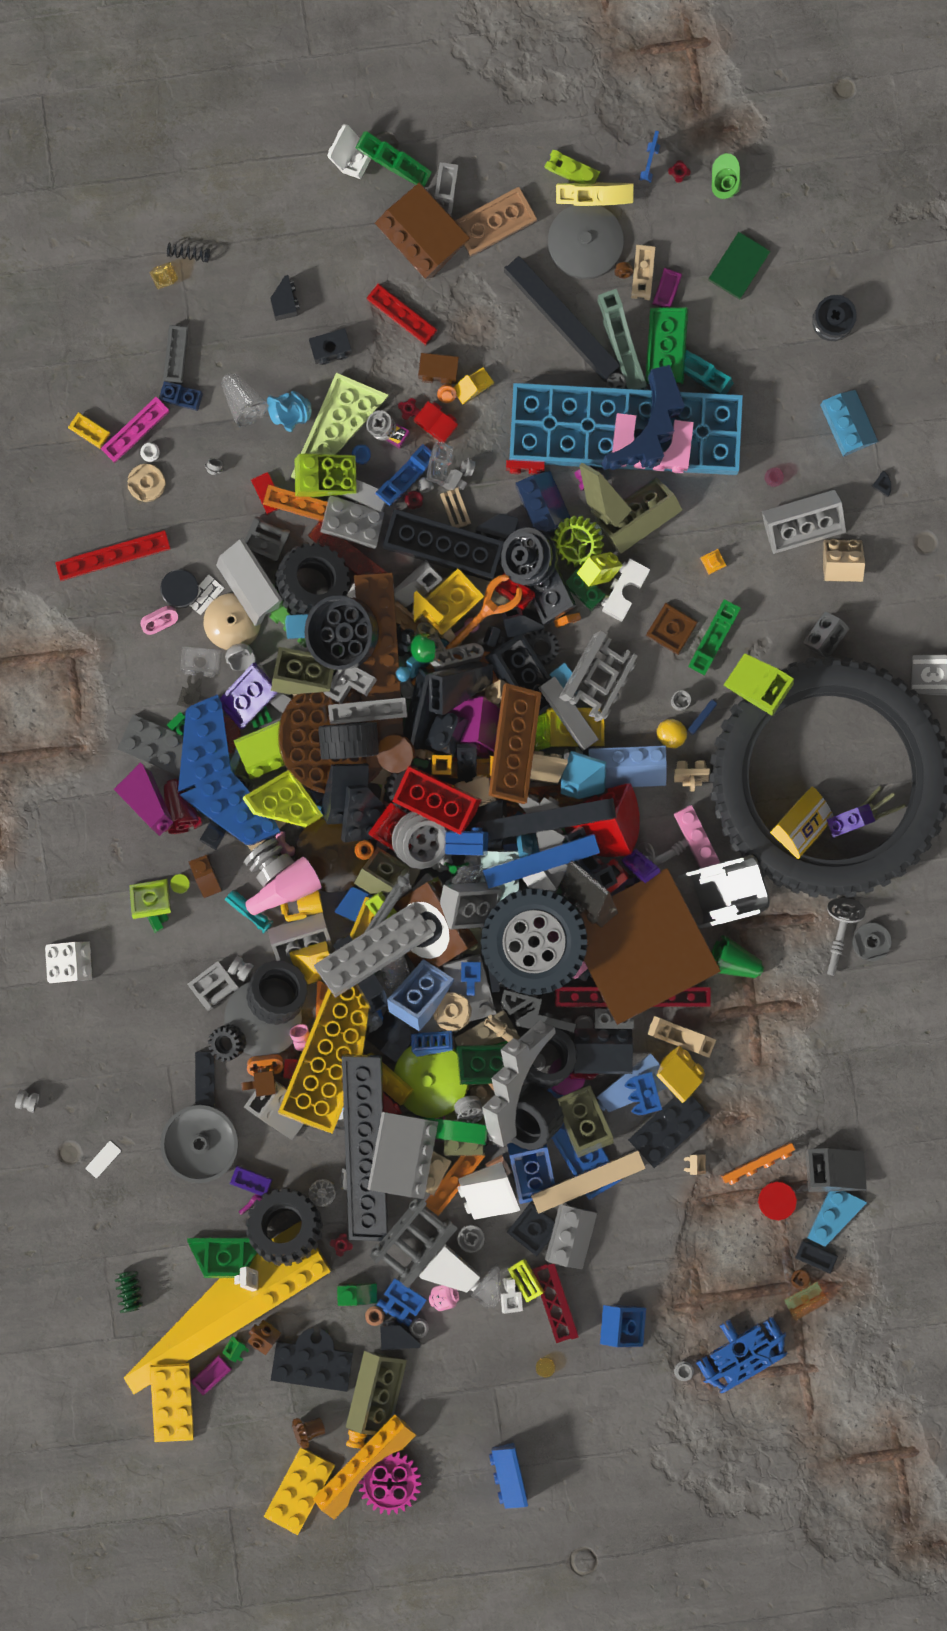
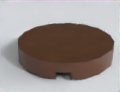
M392 734L385 737L379 743L377 758L379 764L385 770L391 773H399L407 770L408 766L413 764L415 749L407 737Z

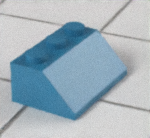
M856 390L840 393L822 401L820 406L843 457L878 442Z

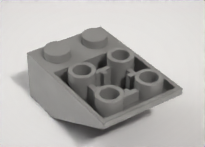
M275 1080L277 1094L256 1097L255 1090L244 1108L293 1140L303 1126V1123L278 1113L287 1088Z

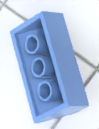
M666 746L588 750L589 757L607 762L605 788H612L631 783L632 787L666 786Z

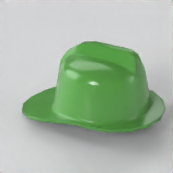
M727 153L720 155L715 160L712 168V192L716 197L726 199L734 197L742 185L739 161L734 155Z

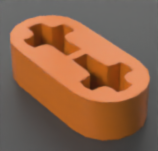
M277 1054L251 1057L247 1061V1071L250 1075L254 1076L253 1073H258V1069H254L253 1064H257L258 1069L269 1067V1071H274V1074L280 1073L283 1069V1058ZM275 1061L277 1066L274 1067L272 1062Z

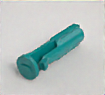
M232 890L225 898V901L252 921L258 929H261L263 934L274 923V921L268 920V917L262 913L252 915L247 910V900L236 890Z

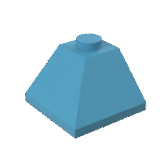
M571 751L568 757V764L561 779V794L580 799L604 793L607 762Z

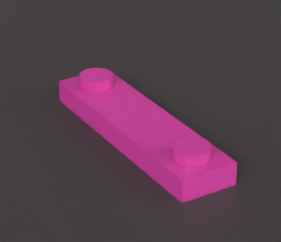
M155 397L113 436L101 450L116 463L170 412L169 409Z

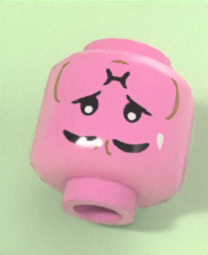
M444 1285L434 1287L429 1296L431 1306L435 1307L438 1311L454 1308L457 1301H459L458 1290Z

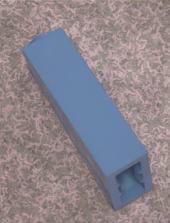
M651 1053L633 1066L632 1074H623L596 1096L602 1111L607 1110L611 1112L633 1103L628 1097L636 1089H629L624 1085L634 1076L652 1072L657 1092L668 1088L657 1076L660 1064Z

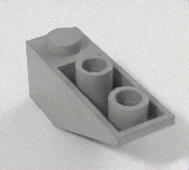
M425 560L394 589L395 603L398 601L404 608L414 602V592L417 591L423 597L443 580L441 575Z

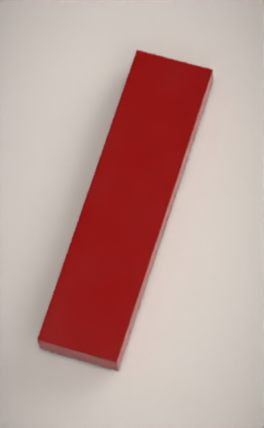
M377 284L366 298L425 346L438 331L380 284Z

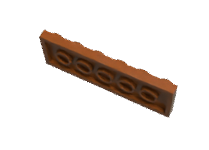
M507 683L503 685L489 796L520 804L527 803L541 692Z

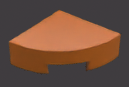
M580 613L563 616L554 621L555 627L558 628L568 623L580 621L581 616Z

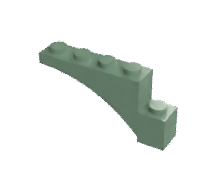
M617 289L598 295L597 301L604 317L603 325L617 363L620 365L621 374L625 378L626 388L633 390L647 388Z

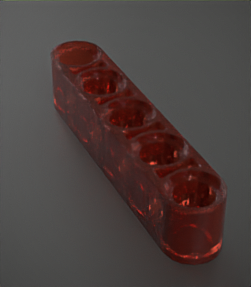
M320 520L307 535L315 543H319L321 547L325 544L330 547L329 550L332 552L336 550L339 553L338 557L340 559L344 558L346 561L345 566L349 567L356 575L387 573L348 541L320 532L323 523Z

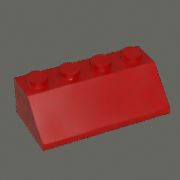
M408 766L392 802L462 835L474 818L482 799L416 767Z

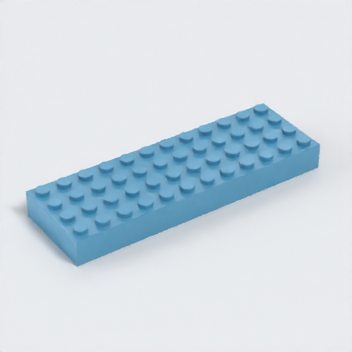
M514 383L509 460L544 462V465L580 467L579 465L584 463L587 466L603 468L602 461L605 455L612 453L617 413L636 415L635 440L643 432L650 419L652 408L651 390ZM680 392L685 406L679 416L670 418L672 425L674 420L694 422L688 470L684 472L737 475L740 460L743 395ZM671 438L667 442L660 443L663 453L670 447ZM626 464L625 467L618 468L656 471L653 470V468L645 467V469L634 468V465ZM664 469V471L672 472V469Z

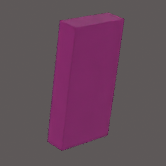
M664 268L652 305L661 308L672 307L682 273Z
M219 1354L191 1380V1383L204 1396L232 1368Z

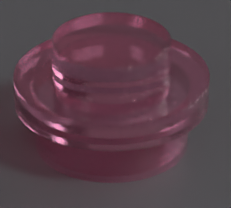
M771 468L765 474V482L771 487L781 485L784 480L783 472L778 468Z

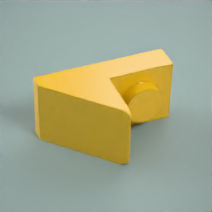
M482 367L472 375H466L454 386L456 396L464 405L493 385L494 382L484 367Z
M415 591L414 623L426 612L427 615L425 617L432 624L436 622L440 625L444 621V616Z

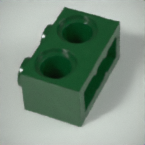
M577 569L566 581L570 592L592 612L606 595L596 585L589 587L577 574L579 571Z

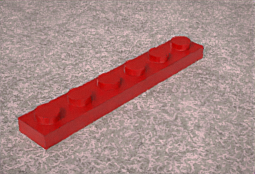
M164 530L55 562L60 581H65L168 551L171 548L166 531Z

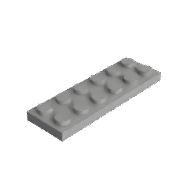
M410 904L314 964V968L336 998L434 936V933L415 906Z

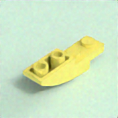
M634 183L556 184L557 204L595 206L634 202Z

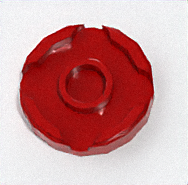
M775 1181L768 1183L759 1193V1209L764 1216L771 1220L779 1221L786 1219L792 1215L796 1208L797 1199L795 1192L783 1182Z

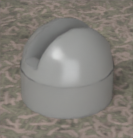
M421 478L418 482L420 493H426L434 488L429 478Z

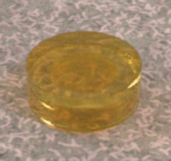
M547 1357L539 1359L536 1363L538 1375L544 1378L553 1375L555 1371L554 1362Z

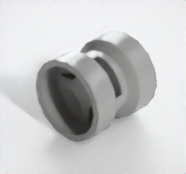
M684 690L675 692L671 698V705L677 711H684L691 703V696Z
M237 955L227 972L232 975L236 974L244 982L254 965L245 963L243 958Z
M20 1089L15 1108H27L29 1112L34 1113L38 1105L39 1094L32 1093L30 1095L27 1091Z

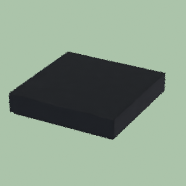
M530 1202L508 1229L507 1233L537 1257L550 1241L555 1221L544 1212L538 1214L535 1205Z

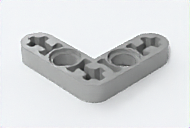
M421 622L416 628L415 635L428 632L427 634H430V636L427 638L434 640L437 646L433 662H430L436 670L441 671L477 662L483 656L484 649L477 643L446 650L430 623ZM458 654L462 659L458 660L453 655Z

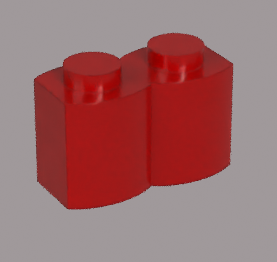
M428 401L414 418V422L444 445L457 429V419L449 413L447 415L441 411V406L437 403H430Z

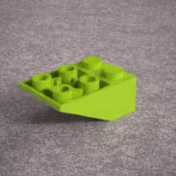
M298 454L294 459L295 496L320 497L356 494V457L354 455Z
M744 653L723 686L773 716L793 686L794 678Z

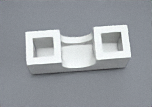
M632 559L628 563H623L619 570L622 573L619 580L615 578L610 587L613 590L611 595H606L601 603L604 606L602 612L621 622L632 604L623 597V588L633 585L640 589L650 572V569Z

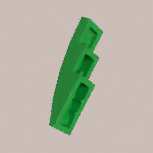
M368 131L363 132L355 147L375 162L414 185L420 182L425 186L432 173L406 153L399 152L390 144L380 141Z

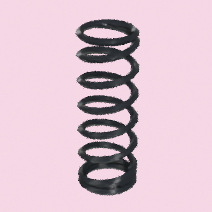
M168 243L167 257L170 256L171 258L175 252L176 258L182 255V258L185 259L188 255L189 260H192L195 256L196 261H199L201 257L202 262H209V248L205 249L203 260V247H201L197 259L195 246L190 259L189 245L185 257L183 256V244L177 257V244L175 243L172 255H170L171 243Z

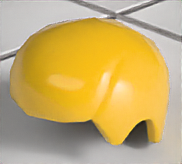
M666 719L657 728V739L668 748H678L687 739V730L680 721Z

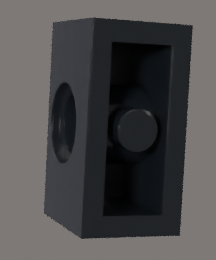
M345 328L309 338L315 364L326 365L331 362L330 360L336 358L343 360L352 354ZM329 344H333L336 346V349L333 352H328L326 350V347Z

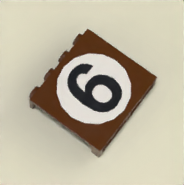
M438 876L406 895L393 906L396 912H399L413 904L434 933V936L406 953L415 968L423 959L438 968L478 943L469 928L449 929L440 905L443 884Z

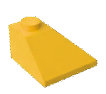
M326 941L289 952L293 965L298 967L304 974L307 984L323 980L314 968V964L330 955Z

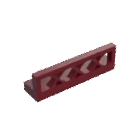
M547 1263L533 1268L532 1271L540 1285L541 1283L545 1285L544 1292L547 1286L556 1292L553 1301L545 1298L544 1293L541 1294L556 1343L579 1338L555 1264ZM548 1268L550 1277L547 1283L539 1279L537 1271ZM551 1279L553 1282V1286L549 1284ZM553 1305L562 1310L559 1320L551 1316L550 1311ZM559 1324L568 1328L569 1335L558 1337L556 1330Z

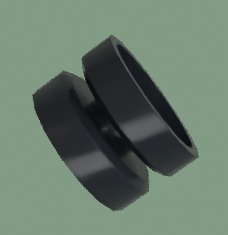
M842 295L825 297L819 302L812 316L814 331L820 338L826 341L836 342L844 339L850 334L856 322L857 312L855 306L848 298Z

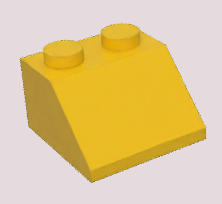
M678 1046L662 1059L657 1076L683 1103L703 1082L705 1072L700 1064H696L688 1051Z

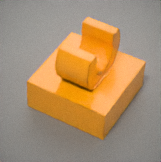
M718 549L700 558L709 575L726 567Z

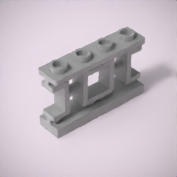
M601 630L592 636L559 696L563 701H570L572 705L581 699L593 708L589 716L594 717V720L597 722L606 719L610 714L611 709L609 708L620 695L618 691L628 681L627 675L629 671L631 672L637 664L635 660L638 656L635 653L631 654L629 650L624 651L620 656L609 649L608 645L612 639L606 638L607 634ZM597 651L607 656L604 662L598 658L594 659ZM613 661L620 665L624 663L620 672L610 667ZM596 667L610 675L604 688L590 679ZM580 682L590 688L587 694L581 690L576 691ZM596 692L601 696L607 695L603 704L593 699Z

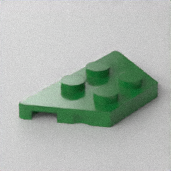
M187 1238L188 1245L204 1278H235V1276L240 1275V1268L250 1267L257 1254L250 1244L249 1238Z

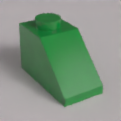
M377 1283L338 1284V1306H358L377 1303Z

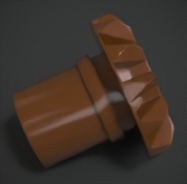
M320 1417L307 1422H302L300 1418L293 1419V1432L297 1443L303 1449L309 1447L310 1440L325 1434V1428Z

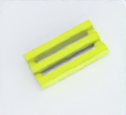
M526 1259L508 1268L526 1302L544 1293ZM521 1265H522L523 1268L525 1269L527 1275L529 1276L530 1280L532 1281V1283H533L534 1287L536 1288L537 1292L534 1290L533 1286L531 1285V1283H530L529 1279L527 1278L525 1272L523 1271ZM517 1268L523 1281L525 1282L529 1291L531 1292V1296H529L528 1292L526 1291L525 1287L523 1286L521 1280L519 1279L514 1269Z

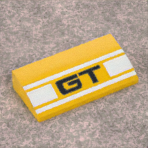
M812 786L770 833L799 859L828 826L827 819L832 818L833 814L824 798Z

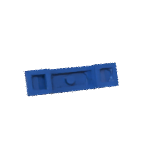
M422 444L389 481L387 480L375 494L389 506L392 505L419 479L437 458V455Z

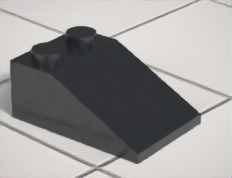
M368 763L331 764L321 806V812L327 824H343L347 786L364 784L368 787Z

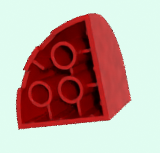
M631 783L607 789L608 793L599 797L594 795L583 802L614 799L617 818L564 828L566 833L581 826L584 827L586 835L594 834L600 853L596 854L597 856L615 857L630 855L637 842L640 828L639 807Z

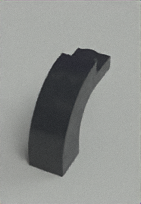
M580 826L564 836L566 841L569 842L587 835L584 827ZM596 854L573 861L586 882L598 891L602 892L618 883L611 865L603 863Z

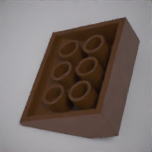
M420 182L387 209L375 222L377 227L425 279L433 278L470 240L468 234Z

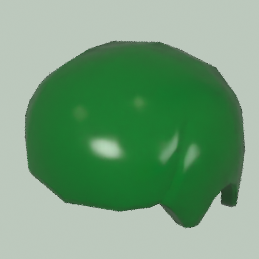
M420 633L412 640L411 653L418 662H433L435 658V642L427 638L430 634Z

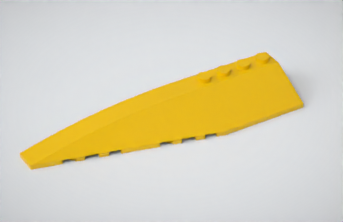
M365 897L350 933L353 940L364 934L374 918V914L365 904L369 897ZM356 985L336 998L328 988L278 1111L280 1115L331 1134L334 1132L344 1107L342 1055H363L369 1007Z

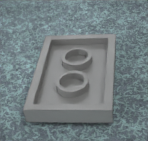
M330 495L320 532L375 549L385 512Z

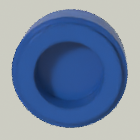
M357 445L352 450V455L356 457L357 464H366L371 458L370 449L365 445Z

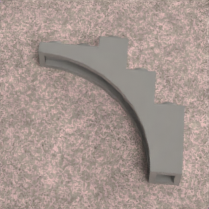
M531 794L528 795L527 803H518L526 814L561 808L558 806L559 802L551 797L549 799L543 798L539 804L537 803L539 799ZM560 829L536 833L539 850L563 844L566 840L563 836L564 832ZM568 863L544 871L556 888L555 891L551 892H557L571 869L567 866Z
M542 1021L537 1022L519 1040L513 1038L501 1049L504 1067L491 1078L495 1095L482 1108L489 1140L502 1147H505L516 1136V1108L526 1075L539 1052L555 1034V1028Z

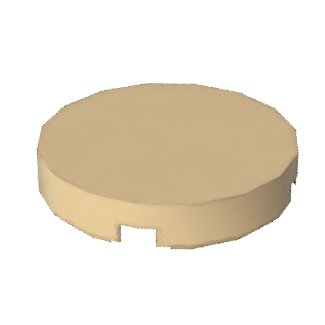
M140 464L133 468L129 473L127 481L128 489L132 496L143 502H151L158 499L164 492L166 485L165 477L161 470L151 464Z
M447 992L433 1016L441 1028L448 1031H457L468 1024L472 1008L469 1000L464 995L457 992Z

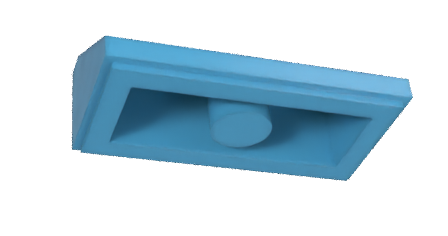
M307 614L286 616L287 639L305 638L304 631L308 617Z

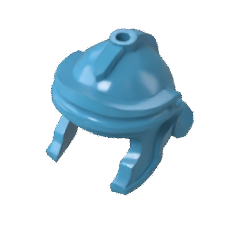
M291 391V394L285 393L279 397L268 396L267 407L271 420L276 425L283 424L288 432H292L298 423L305 424L311 417L310 401L298 392Z

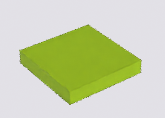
M167 879L129 885L133 919L171 913Z

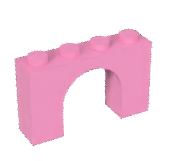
M617 413L612 453L634 441L636 415ZM674 420L673 428L675 431L671 438V445L664 452L660 465L654 467L653 470L664 471V469H672L674 473H683L688 470L694 422ZM640 462L634 465V468L645 469V467L642 468Z

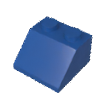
M603 1305L600 1344L612 1347H643L646 1308Z

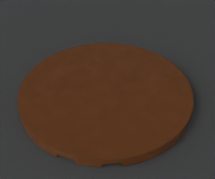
M351 688L342 704L363 702L362 693ZM324 692L296 694L287 704L278 727L279 751L285 766L294 778L314 791L325 793L331 764L367 763L366 757L321 759L319 726L336 725L330 724L328 705L341 703L326 696ZM364 721L350 723H364ZM383 767L369 768L368 783L379 775Z

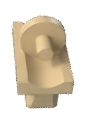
M678 761L674 772V782H682L683 786H690V792H694L695 786H702V782H709L710 769L707 768L705 761H696L695 769H688L686 761Z

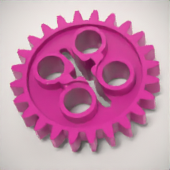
M398 1451L395 1456L392 1453L383 1458L363 1476L364 1479L359 1481V1484H363L359 1491L365 1492L362 1495V1499H369L366 1503L367 1506L371 1503L374 1504L373 1511L379 1507L380 1514L383 1513L384 1509L387 1510L388 1515H390L391 1510L398 1514V1508L405 1511V1504L410 1507L412 1506L410 1499L417 1500L414 1493H420V1489L416 1488V1486L421 1485V1481L416 1479L421 1477V1474L415 1473L418 1466L411 1467L413 1459L407 1462L406 1454L401 1458L400 1451ZM383 1468L386 1474L383 1477H378L375 1474V1470ZM401 1468L405 1471V1475L399 1478L395 1475L394 1471ZM388 1478H392V1482L406 1481L407 1484L392 1483V1487H388V1483L373 1484L372 1481L387 1482ZM376 1488H383L385 1494L381 1497L377 1496L374 1492ZM402 1488L405 1494L402 1497H397L394 1494V1490Z

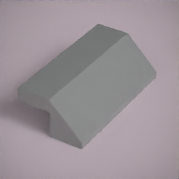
M239 539L219 556L216 566L253 624L257 626L262 623L265 614L279 608L282 598L244 539Z

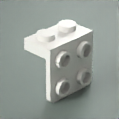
M343 124L338 131L333 145L329 149L328 158L342 173L361 179L371 158L355 148L360 137L349 125Z
M90 941L46 945L47 980L49 983L92 980Z

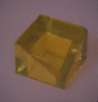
M170 262L156 266L149 272L157 289L172 285L178 280Z

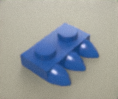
M652 1072L634 1076L625 1083V1087L636 1089L629 1095L628 1099L633 1102H640L634 1106L631 1111L632 1113L644 1115L662 1110Z

